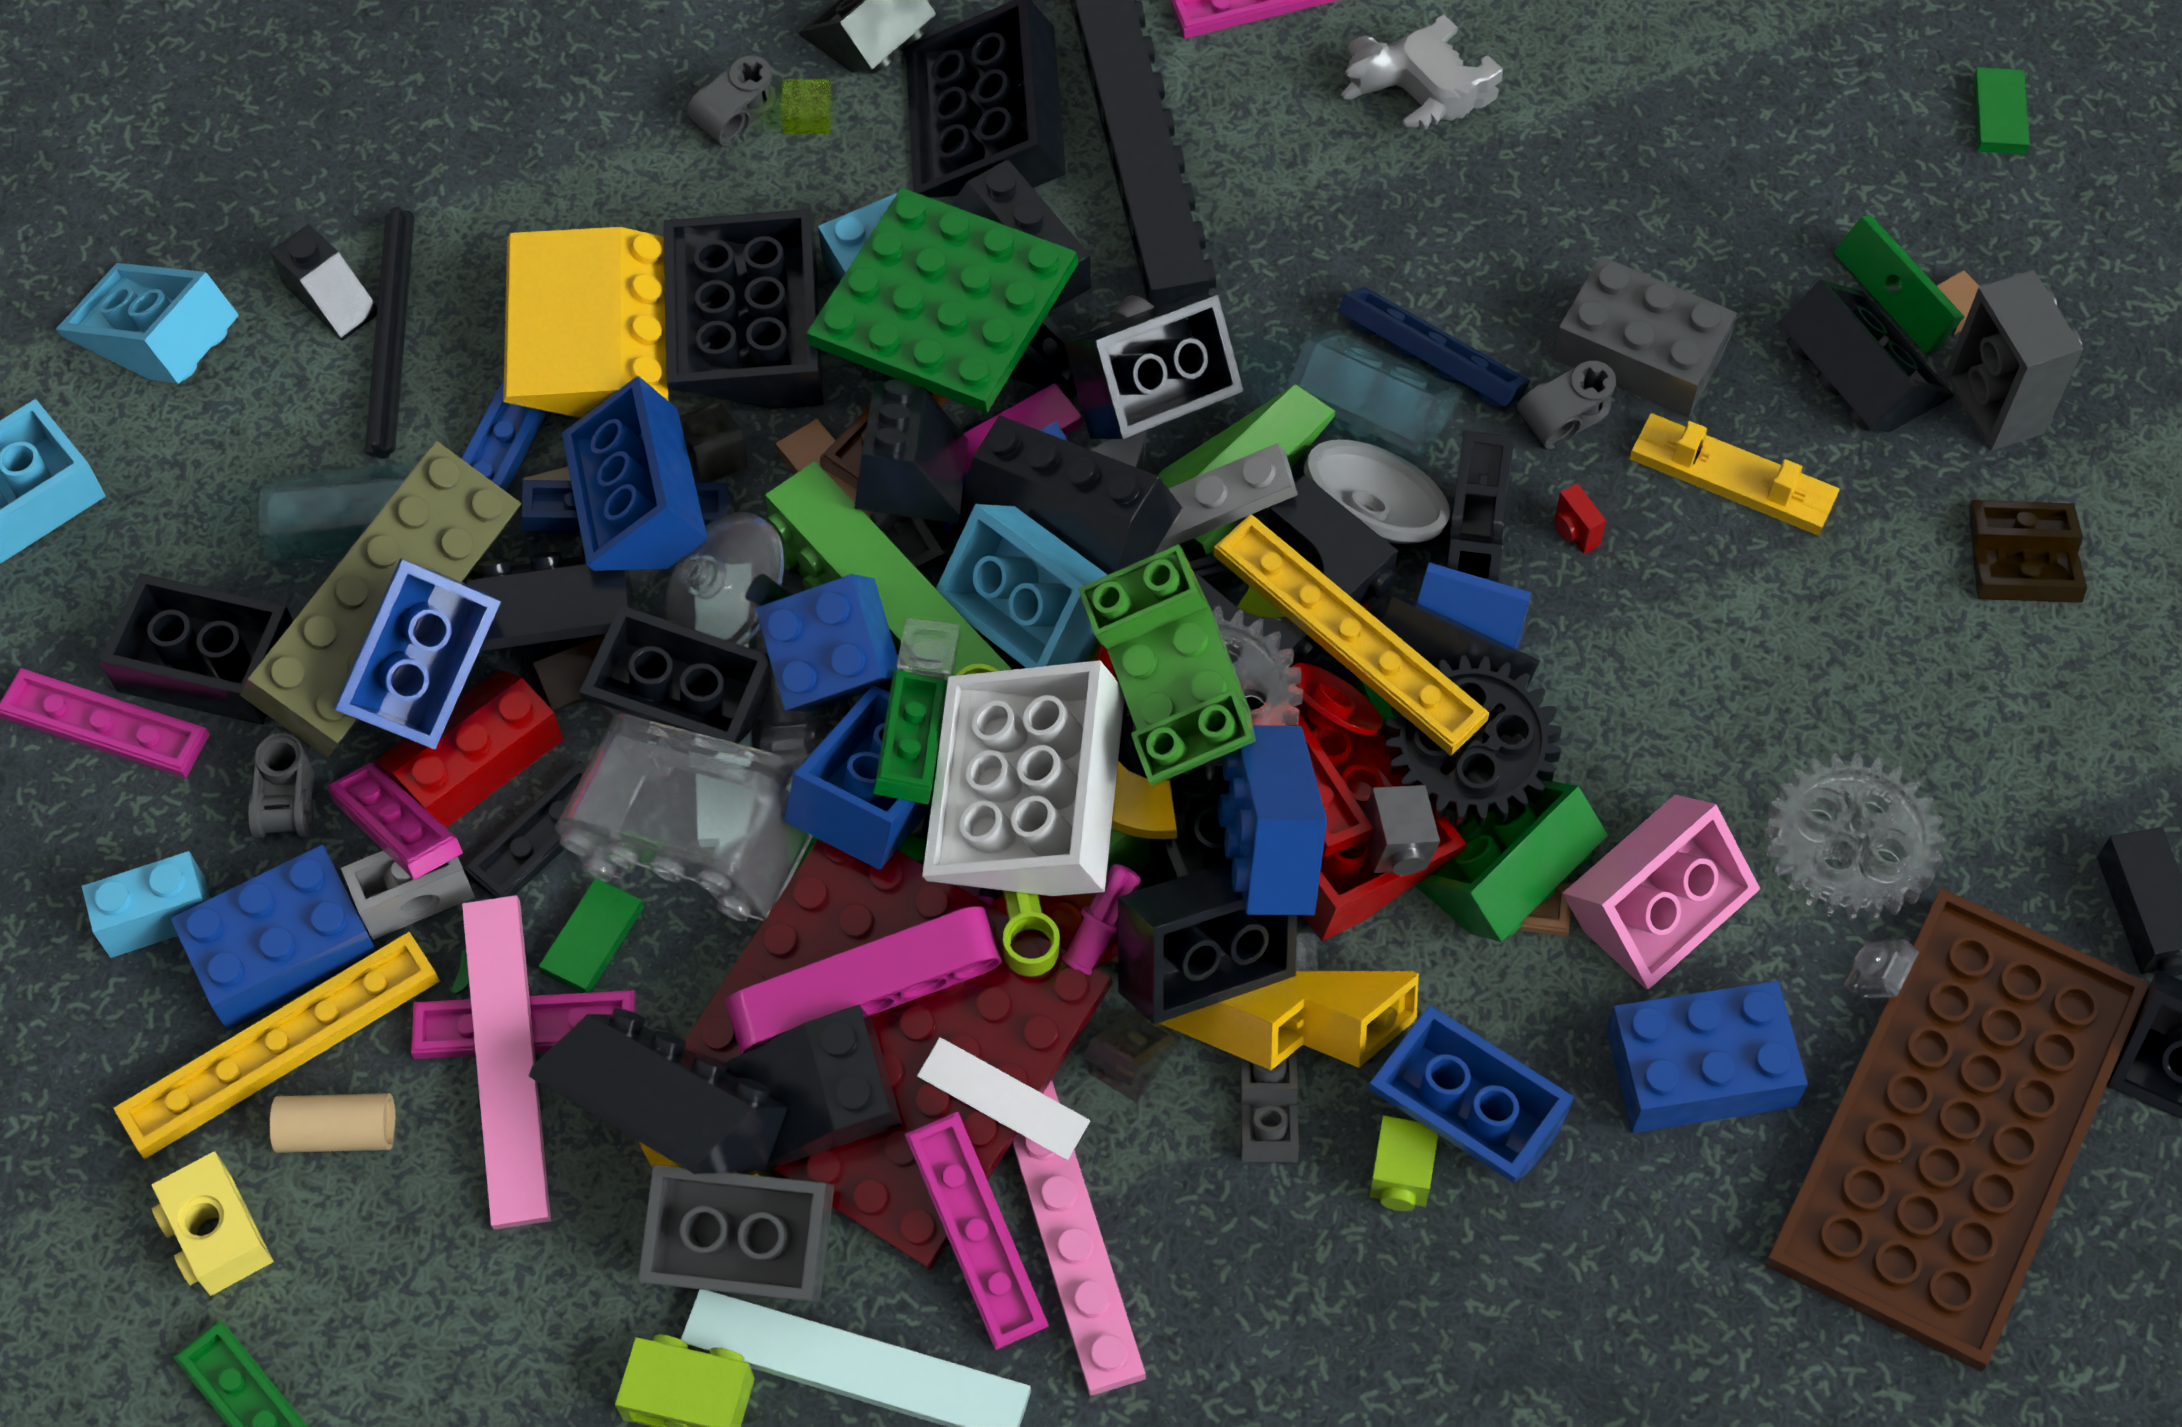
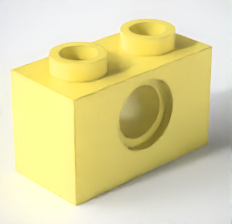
M215 1151L151 1184L160 1204L151 1208L167 1238L176 1235L183 1251L175 1254L174 1258L190 1286L199 1281L208 1294L212 1296L274 1262L228 1168ZM219 1218L218 1225L212 1232L203 1236H197L199 1227L205 1221Z

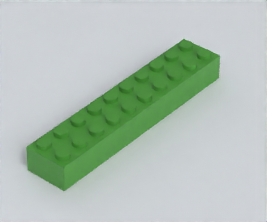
M813 461L765 494L769 512L766 523L773 534L775 542L771 545L772 552L787 571L795 568L804 577L802 583L806 590L850 574L875 578L902 671L944 679L948 683V676H956L961 669L971 664H987L998 671L1012 670L862 510L854 509V501L816 461ZM1111 828L1107 873L1114 864L1123 865L1137 873L1150 863V839L1128 835Z

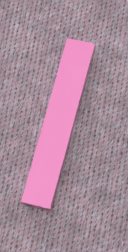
M515 895L462 903L491 1227L496 1230L551 1221L538 1082L529 1077L536 1059L520 900Z

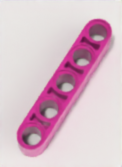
M969 907L744 988L727 997L725 1004L740 1053L743 1054L805 1022L856 1005H860L870 1016L985 974L998 967L1002 963V959L985 909L982 907Z

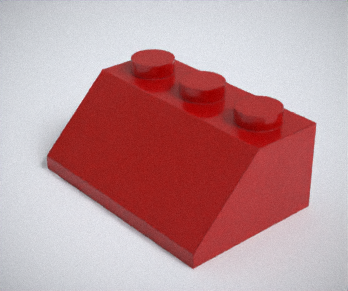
M499 669L457 700L436 749L405 738L376 759L374 763L447 828L564 739L554 711L522 677Z

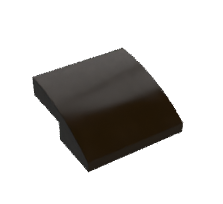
M1971 500L1969 514L1978 599L2083 603L2087 584L2078 553L2083 535L2074 503Z

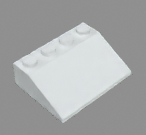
M1101 660L948 676L922 874L926 881L1047 896L1105 892L1124 694L1120 684Z

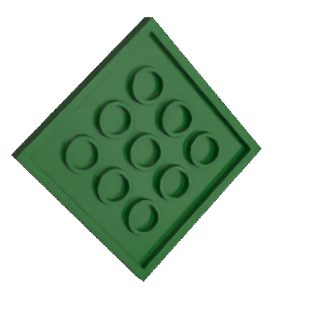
M901 187L807 331L808 343L812 347L988 413L1077 267V251Z

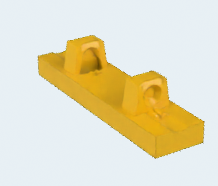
M1650 413L1631 451L1630 460L1815 535H1820L1840 488L1801 473L1803 466L1784 459L1780 465L1706 435V427L1688 421L1685 427ZM1697 450H1698V451H1700L1699 456L1697 457L1695 463L1693 464L1694 459H1695V456H1696V453H1697Z

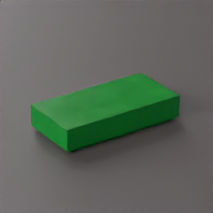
M1976 67L1973 76L1977 151L2026 155L2029 147L2024 70Z
M595 878L540 963L539 969L541 973L580 993H590L644 909L643 901Z

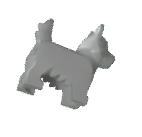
M1442 15L1436 19L1434 24L1416 30L1390 45L1377 42L1373 37L1366 35L1351 41L1348 46L1351 59L1348 69L1345 71V75L1350 77L1351 83L1341 93L1343 99L1351 100L1362 94L1379 91L1389 86H1400L1421 105L1420 108L1403 119V126L1427 129L1430 124L1436 125L1440 120L1453 121L1455 118L1462 119L1473 108H1483L1497 99L1499 89L1495 85L1501 82L1503 69L1488 55L1481 59L1478 67L1463 66V60L1459 59V53L1453 50L1452 45L1446 43L1457 33L1458 27L1445 15Z

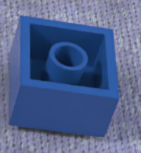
M850 574L755 608L785 711L811 712L864 694L873 684L880 688L891 684L894 670L902 671L875 578Z

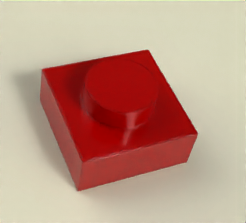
M1578 483L1561 491L1554 517L1555 526L1560 536L1566 542L1574 541L1583 554L1600 546L1607 520Z

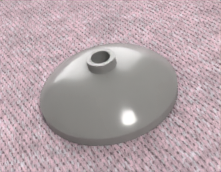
M1330 440L1316 445L1305 462L1304 474L1388 543L1416 544L1431 540L1441 534L1449 520V504L1437 484L1418 467L1390 451L1353 440Z

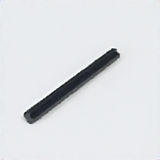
M400 207L392 208L390 214H387L385 217L365 444L367 454L380 459L389 458L390 454L396 449L415 220L411 211L402 210Z

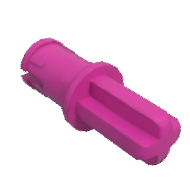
M1114 864L1106 875L1105 892L1097 893L1091 906H1085L1081 911L1084 919L1069 948L1062 956V960L1075 970H1081L1084 974H1092L1093 967H1097L1113 934H1118V897L1135 892L1141 883V878L1136 872L1119 864Z

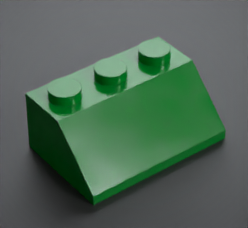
M1540 780L1545 787L1542 798L1536 799L1526 794L1528 806L1525 813L1519 812L1510 804L1508 806L1507 821L1504 823L1492 811L1487 812L1484 827H1479L1475 815L1470 814L1462 826L1455 828L1467 844L1465 849L1414 886L1472 935L1502 942L1505 938L1517 932L1522 925V921L1541 902L1553 896L1558 889V885L1576 867L1588 861L1593 854V850L1608 836L1579 786Z

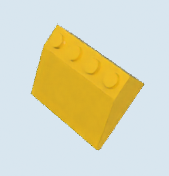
M624 227L510 233L507 238L503 402L582 418L637 376L641 377L668 400L664 237Z

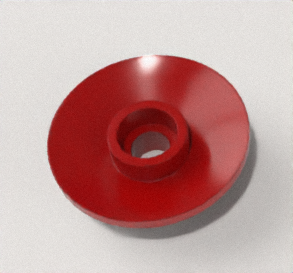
M1307 663L1294 664L1288 673L1289 681L1301 700L1309 707L1306 713L1307 717L1319 728L1332 732L1337 726L1343 730L1362 735H1375L1382 728L1383 721L1377 709L1363 694L1343 679L1327 670Z

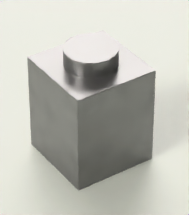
M1426 785L1373 788L1363 809L1364 814L1374 827L1369 841H1366L1373 873L1394 872L1397 875H1411L1421 870H1426L1440 842Z

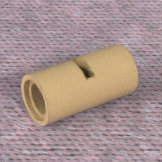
M390 1093L276 1096L270 1113V1138L273 1150L276 1153L391 1150L394 1141L396 1118L394 1099Z

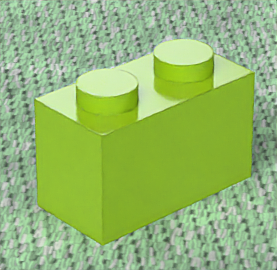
M655 1335L653 1341L636 1337L615 1406L623 1420L651 1427H741L755 1379L749 1363L743 1362L744 1357L741 1354L732 1350L713 1347L708 1354L687 1349L688 1344L672 1336Z

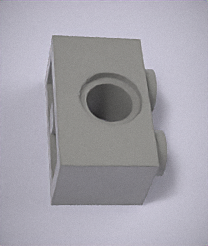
M384 851L341 868L357 910L373 940L475 898L458 856L416 880H413Z

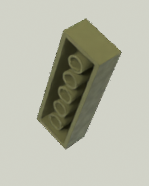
M436 440L250 675L240 696L329 758L358 720L355 717L335 710L333 707L400 558L464 582L510 522L522 503Z

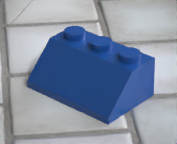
M400 558L333 708L344 714L436 749L501 601L484 591L449 576Z
M1431 1005L1425 1010L1368 1086L1369 1090L1512 1183L1526 1175L1537 1164L1560 1132L1574 1099L1573 1095Z

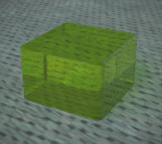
M829 79L783 80L780 114L783 133L786 135L830 134L833 107L831 81Z

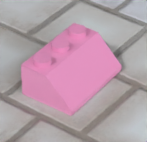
M1674 795L1562 894L1582 930L1637 982L1649 990L1757 893L1760 887L1717 805Z

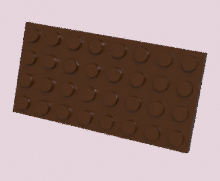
M1940 888L1765 1265L1982 1372L1989 1363L2150 983Z

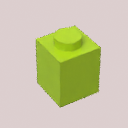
M1383 1115L1369 1197L1381 1199V1204L1384 1207L1396 1211H1411L1415 1206L1426 1207L1438 1134L1418 1121Z

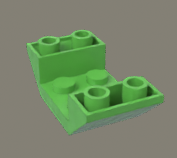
M1179 544L1078 588L1093 632L1107 649L1137 730L1132 732L1131 736L1151 786L1256 742L1250 708L1218 624Z

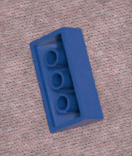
M635 377L562 432L586 564L593 571L668 569L683 557L695 552L701 544L708 540L678 409L641 377Z

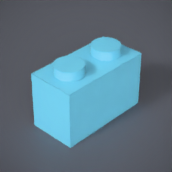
M189 851L82 886L93 934L110 958L178 936L170 918L211 899L205 876Z

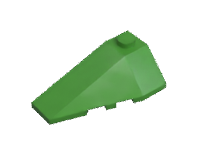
M1294 384L1163 469L1158 476L1169 489L1276 443H1279L1286 452L1290 469H1292L1336 415L1335 410ZM1246 517L1190 539L1180 545L1197 557L1214 552V546Z

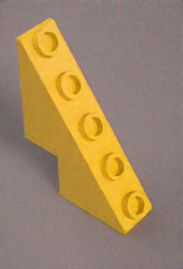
M1296 971V976L1183 1014L1159 1024L1269 1070L1274 1069L1302 1045L1360 1068L1416 1020L1419 973L1414 971Z

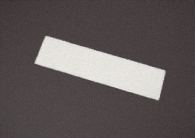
M941 1037L917 1077L1066 1160L1070 1158L1091 1121Z

